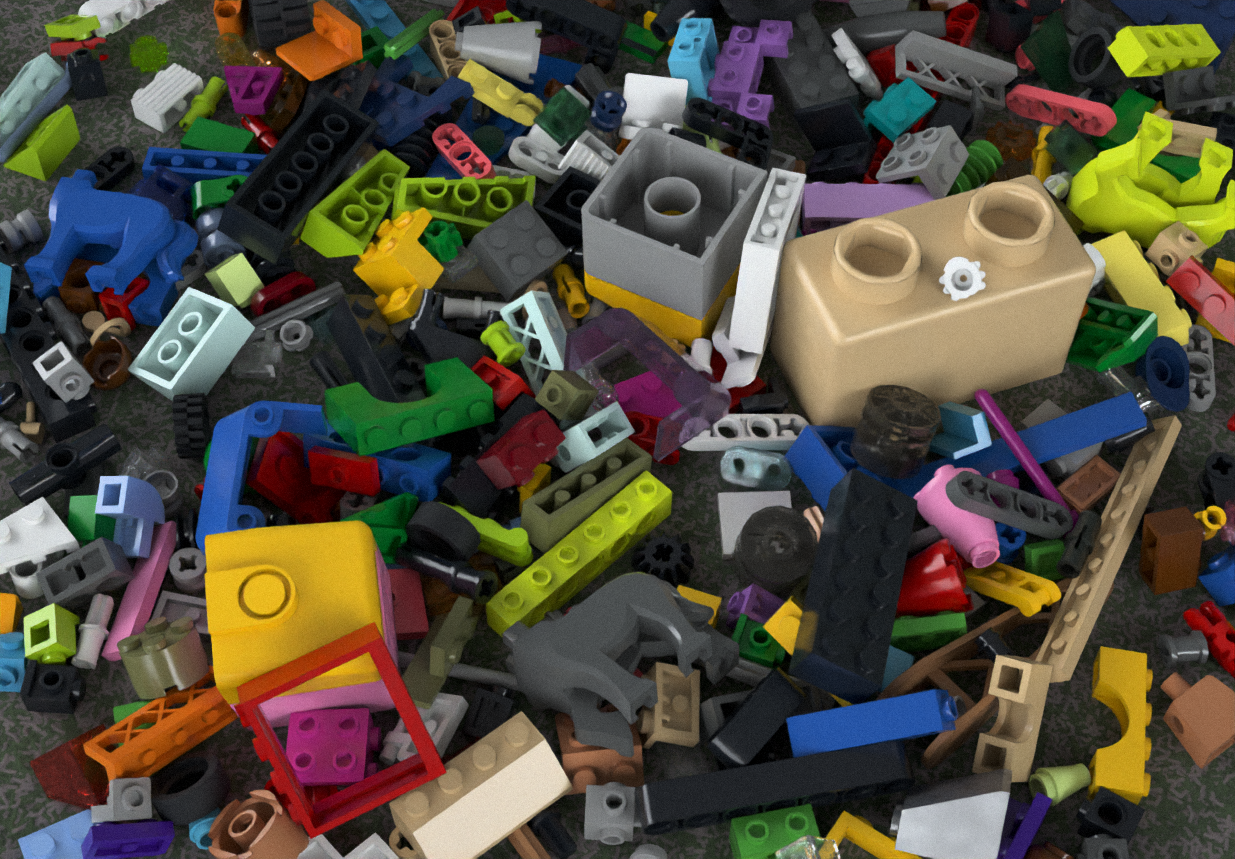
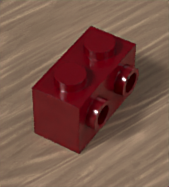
M541 410L523 416L476 463L498 490L513 485L519 488L535 476L533 470L540 463L543 465L549 462L559 453L556 447L566 437L547 412Z

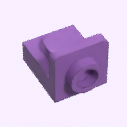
M753 583L742 592L737 591L729 600L727 611L730 613L726 626L734 629L741 613L748 615L749 620L765 624L785 601Z

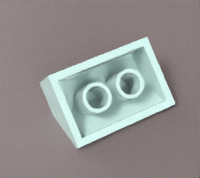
M188 287L129 366L128 371L172 401L174 395L205 393L207 395L245 344L255 327L232 304Z

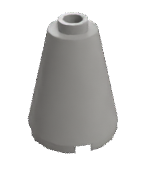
M539 21L464 26L463 33L457 32L454 51H460L461 59L466 61L471 59L489 70L522 83L533 85L534 79L529 76V73L536 74L541 38L537 37L538 33H535V29L542 30V23Z

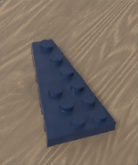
M1109 0L1111 5L1124 13L1136 26L1202 24L1221 52L1207 65H1213L1214 75L1235 38V0Z

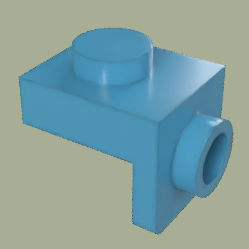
M20 632L0 634V691L20 692L30 659L25 657L24 634Z

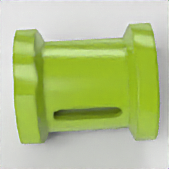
M500 320L493 323L480 337L482 343L489 345L496 354L497 363L504 367L516 363L526 351L525 346L521 342H517L511 335L506 321Z

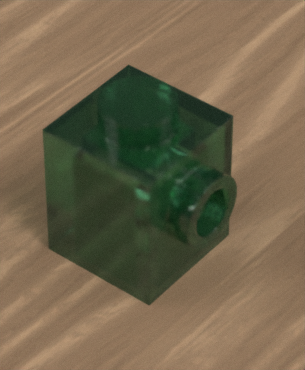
M1065 124L1061 128L1058 125L1055 126L1046 135L1044 140L1047 143L1042 148L1071 175H1076L1097 152L1070 125Z

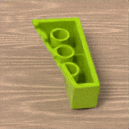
M383 149L309 211L300 239L326 258L362 255L394 199V193L401 178L407 177L410 166Z

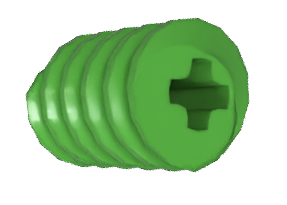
M983 139L976 140L966 148L970 155L946 197L976 189L981 184L986 183L1003 165L1002 156L992 143Z

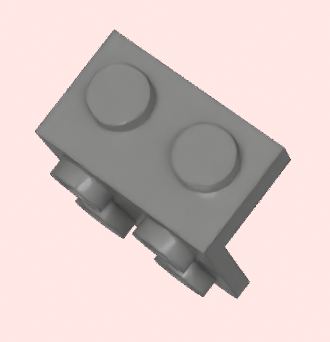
M951 125L940 128L931 127L923 132L914 134L905 133L895 140L894 146L887 158L881 163V168L876 174V178L879 183L918 175L934 200L945 198L970 154Z

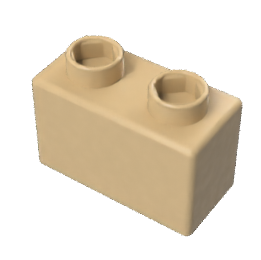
M1025 175L1007 181L993 182L978 189L875 217L861 218L846 225L787 241L782 252L770 349L809 425L855 427L859 433L939 410L938 405L949 401L960 404L975 399V392L981 388L986 389L989 394H993L1061 373L1064 369L1096 273V266L1036 176ZM954 257H964L969 262L979 261L981 264L979 271H984L986 274L982 279L986 287L978 290L973 296L969 295L968 298H960L957 301L951 300V294L943 292L945 284L939 282V278L945 274L944 268L948 261ZM961 275L960 280L966 281L967 277L965 275Z

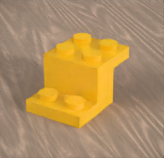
M424 207L411 213L405 211L392 221L389 219L383 221L375 231L377 236L367 245L363 254L358 255L360 260L353 268V271L378 295L375 302L387 325L413 317L420 306L423 289H431L445 269L417 241L433 217Z

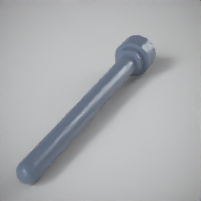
M67 63L65 65V75L0 147V162L8 160L73 86Z

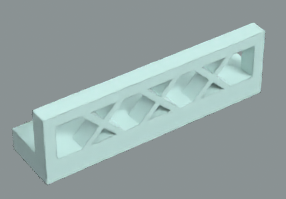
M46 52L27 62L0 97V147L65 75V70Z
M531 290L500 309L503 320L509 325V332L517 342H521L526 348L520 360L536 397L543 386L541 380L545 368L551 371H574L587 381L549 292ZM524 306L529 315L525 329L518 327L513 315L514 312ZM532 337L539 339L542 346L539 360L532 358L528 351ZM594 399L582 420H563L560 422L559 428L562 430L561 432L600 411L596 400Z

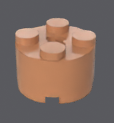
M268 790L251 791L249 794L252 798L242 803L235 799L218 814L210 827L208 836L212 839V847L208 846L216 859H297L299 854L309 844V838L304 833L302 825L297 826L293 822L287 808Z

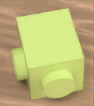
M243 253L229 256L205 273V276L222 301L233 306H240L241 309L250 305L253 296L265 287Z

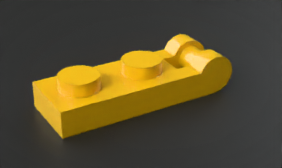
M997 561L984 568L970 567L964 571L967 580L965 584L973 591L1016 606L1026 617H1031L1040 612L1042 605L1050 606L1061 598L1060 589L1053 581Z

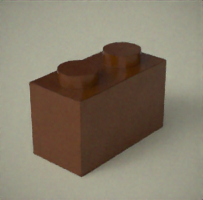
M1187 506L1144 515L1139 573L1154 595L1196 587L1198 571L1201 569L1200 552L1202 542L1205 540V529L1202 522L1194 517Z

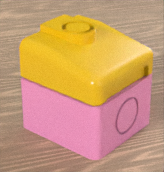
M354 520L259 527L205 536L207 573L204 575L208 632L211 635L214 678L218 691L230 704L238 717L239 715L234 708V705L239 703L238 686L372 622L376 623L400 672L390 575L374 535L366 523ZM369 652L260 704L272 728L289 726L290 714L294 712L315 709L369 708L370 713L391 710L396 707ZM251 726L247 727L249 731L253 730Z

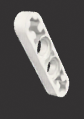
M691 414L682 418L675 432V438L681 447L691 451L789 450L809 423L803 417L796 414ZM755 426L763 428L767 432L768 437L761 438L756 436L751 428ZM718 428H730L734 432L735 437L726 438L722 436Z

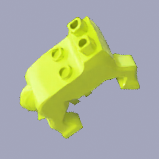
M1145 111L1141 127L1131 141L1100 152L1097 158L1088 162L1072 178L1066 207L1085 223L1075 235L1080 234L1083 230L1090 233L1107 232L1112 234L1125 230L1132 241L1137 240L1140 246L1149 249L1161 231L1180 221L1186 228L1196 233L1209 249L1221 241L1226 231L1235 229L1234 180L1231 179L1227 186L1226 197L1215 203L1222 179L1232 168L1233 149L1205 138L1199 160L1201 171L1193 178L1181 184L1170 173L1150 163L1171 142L1173 123Z

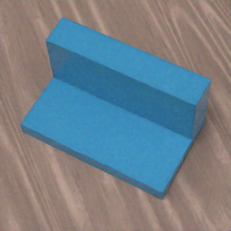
M951 401L938 405L944 432L920 441L923 449L954 460L992 446L985 412Z

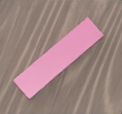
M174 521L153 527L149 558H138L133 569L135 578L130 580L101 655L108 661L121 660L117 647L119 641L145 631L144 625L149 621L176 546V523Z

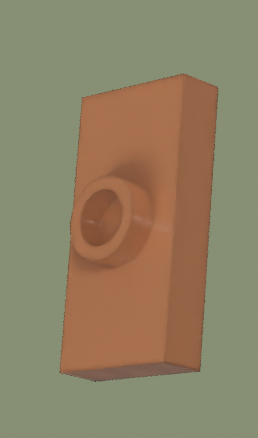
M1096 455L1060 484L1056 490L1070 510L1075 509L1080 514L1082 511H1090L1114 490L1121 473Z

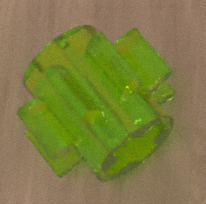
M143 35L138 37L134 44L129 45L132 67L139 65L141 73L158 72L162 64H168L166 43L161 42L158 44L156 36Z

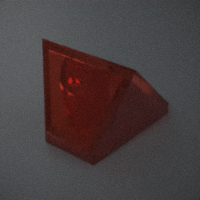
M104 724L29 762L47 798L91 810V806L107 805L109 780L106 767L86 755L83 745L106 730ZM110 744L104 750L111 753L116 750L114 744Z

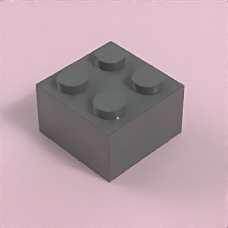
M527 200L476 234L466 249L507 302L527 289L532 281L541 279L558 267L568 254Z

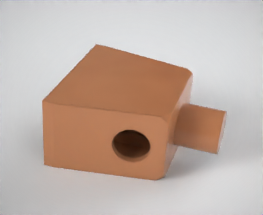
M1177 672L1170 675L1163 682L1160 688L1173 700L1163 720L1195 763L1202 769L1235 743V692L1211 675H1206L1193 686Z

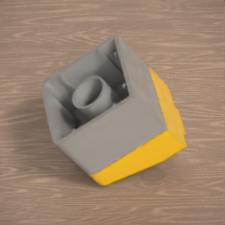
M648 127L639 130L581 209L584 284L588 294L671 340L677 339L678 343L690 348L692 341L698 338L712 341V335L726 300L736 295L743 243L766 186L767 171L656 128Z

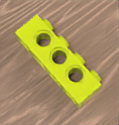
M1202 24L1127 26L1116 34V40L1108 47V50L1127 77L1157 76L1168 72L1206 67L1221 53Z

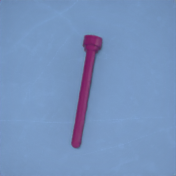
M983 388L978 389L974 394L975 400L1043 497L1059 503L1069 511L1073 520V527L1069 532L1073 531L1079 514L1075 509L1070 510L989 392ZM1066 533L1065 535L1062 536V537L1064 538V540H1065V538H1066V536H1067L1068 533Z

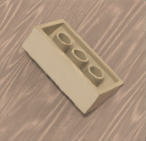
M521 711L444 765L447 773L400 795L391 801L389 806L396 827H398L421 859H477L573 788L545 737Z

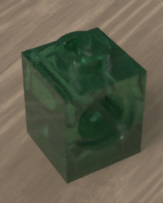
M563 86L546 102L533 121L555 142L563 146L571 138L576 141L587 130L588 127L584 123L592 112Z

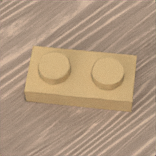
M1163 118L1173 123L1171 142L1161 151L1200 158L1205 138L1213 141L1216 139L1217 128Z

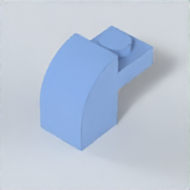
M100 477L95 513L116 519L113 542L121 545L126 558H149L154 524H165V510L160 494L150 483L134 477Z

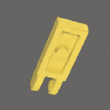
M471 59L468 60L457 77L471 84L475 92L472 95L474 98L503 116L510 117L514 121L521 123L522 126H533L537 119L536 115H539L543 110L544 103L539 98H536L534 94L524 93Z

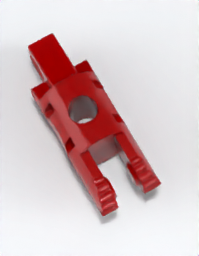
M1209 600L1200 604V611L1196 608H1190L1183 612V619L1191 630L1202 631L1207 641L1208 651L1220 666L1235 679V628L1216 605Z

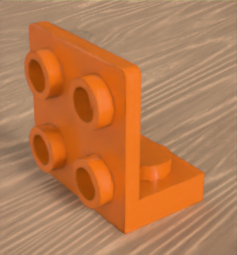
M325 0L313 3V26L315 31L276 48L277 56L310 81L321 79L332 72L363 59L360 26Z

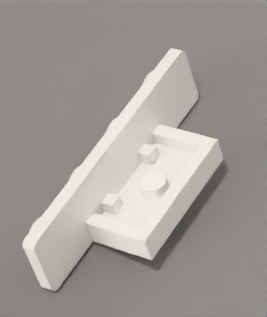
M735 296L729 297L726 300L712 335L715 349L723 355L728 364L721 381L724 389L735 386L744 387L755 379L773 328L772 324L762 354L728 347Z

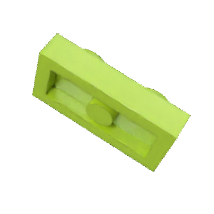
M68 15L44 25L49 37H61L62 41L74 38V41L84 40L92 36V30L101 27L97 15Z

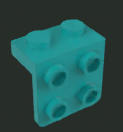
M907 77L899 85L893 83L885 91L880 102L875 99L867 106L863 112L865 116L863 122L870 134H873L878 129L894 143L899 136L907 132L925 116L937 101L911 78Z

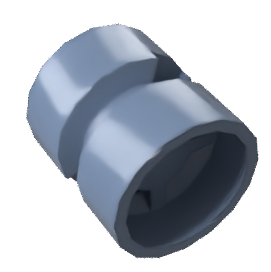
M224 208L210 209L202 213L196 221V231L203 261L210 269L231 255L243 253L245 258L247 257L245 246L217 230Z

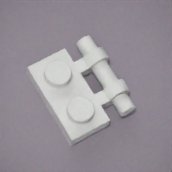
M840 28L831 35L837 44V47L833 49L843 64L846 63V67L849 69V76L855 82L861 84L860 88L863 93L873 99H881L883 91L881 90L878 77L865 56L844 30Z
M438 693L430 709L417 707L441 758L469 706L463 696ZM402 718L399 719L395 729L387 733L383 741L385 747L379 759L387 765H393L396 758L401 762L418 753Z

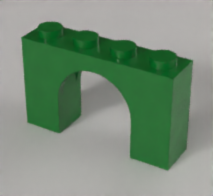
M1128 88L1111 108L1117 117L1116 125L1102 137L1091 135L1092 143L1102 152L1131 141L1138 133L1137 126L1142 123L1145 111L1152 114L1156 101ZM1158 153L1150 161L1151 164L1170 173L1181 184L1193 178L1201 171L1199 166L1200 158L1190 156H1167Z
M455 357L424 365L428 398L407 403L381 401L374 398L359 382L324 390L328 423L360 457L495 421L492 388L460 359Z

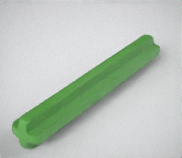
M432 9L393 37L383 46L386 51L384 56L387 59L392 57L394 60L399 58L429 35V27L433 22L444 20V11Z

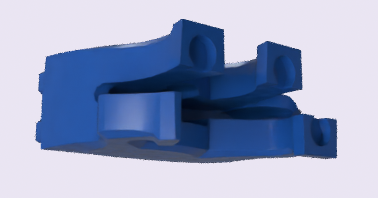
M77 169L72 178L61 177L49 203V219L52 225L50 237L43 250L38 255L31 256L24 264L30 281L34 283L33 292L40 305L42 306V303L49 297L61 299L58 287H61L74 258L103 262L105 264L93 265L85 273L92 291L102 292L105 287L114 288L113 294L123 295L128 285L143 272L147 280L150 281V284L142 294L134 298L128 307L136 323L159 327L169 314L173 302L178 297L175 282L179 280L184 281L181 269L186 258L194 252L197 246L198 235L195 229L184 221L174 220L169 209L159 201L132 194L95 189L94 186L98 180L92 171Z

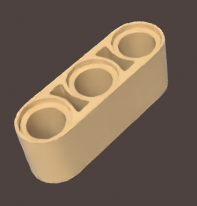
M448 20L435 21L429 27L430 49L437 69L446 81L450 76L458 77L468 61L460 58V51H454L456 35L452 22ZM461 96L458 99H456V101H467L471 97L465 100L464 97Z

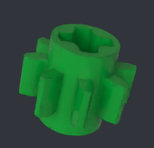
M441 220L429 223L424 229L425 237L418 238L419 243L440 263L454 259L458 255L457 246L463 245L460 232L457 231L455 224L451 223L448 225L445 221Z

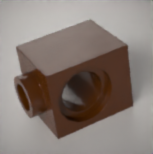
M74 258L61 287H58L61 299L67 309L79 314L99 310L98 295L102 292L92 291L85 273L93 265H103L105 263Z

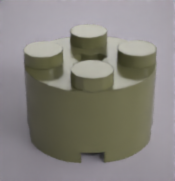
M190 616L168 622L166 617L155 618L144 625L145 631L138 635L126 637L117 643L119 654L131 683L141 699H155L166 696L164 689L177 685L179 691L202 679L210 669L208 656Z

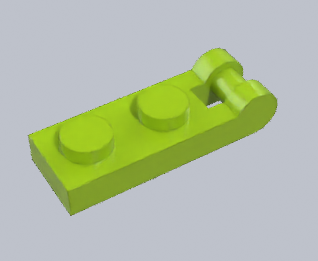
M439 501V503L459 512L475 526L481 540L477 547L478 550L520 567L532 562L533 551L529 545L528 534L523 528L517 527L508 530L490 518L481 519L471 515L461 506L454 505L452 507Z

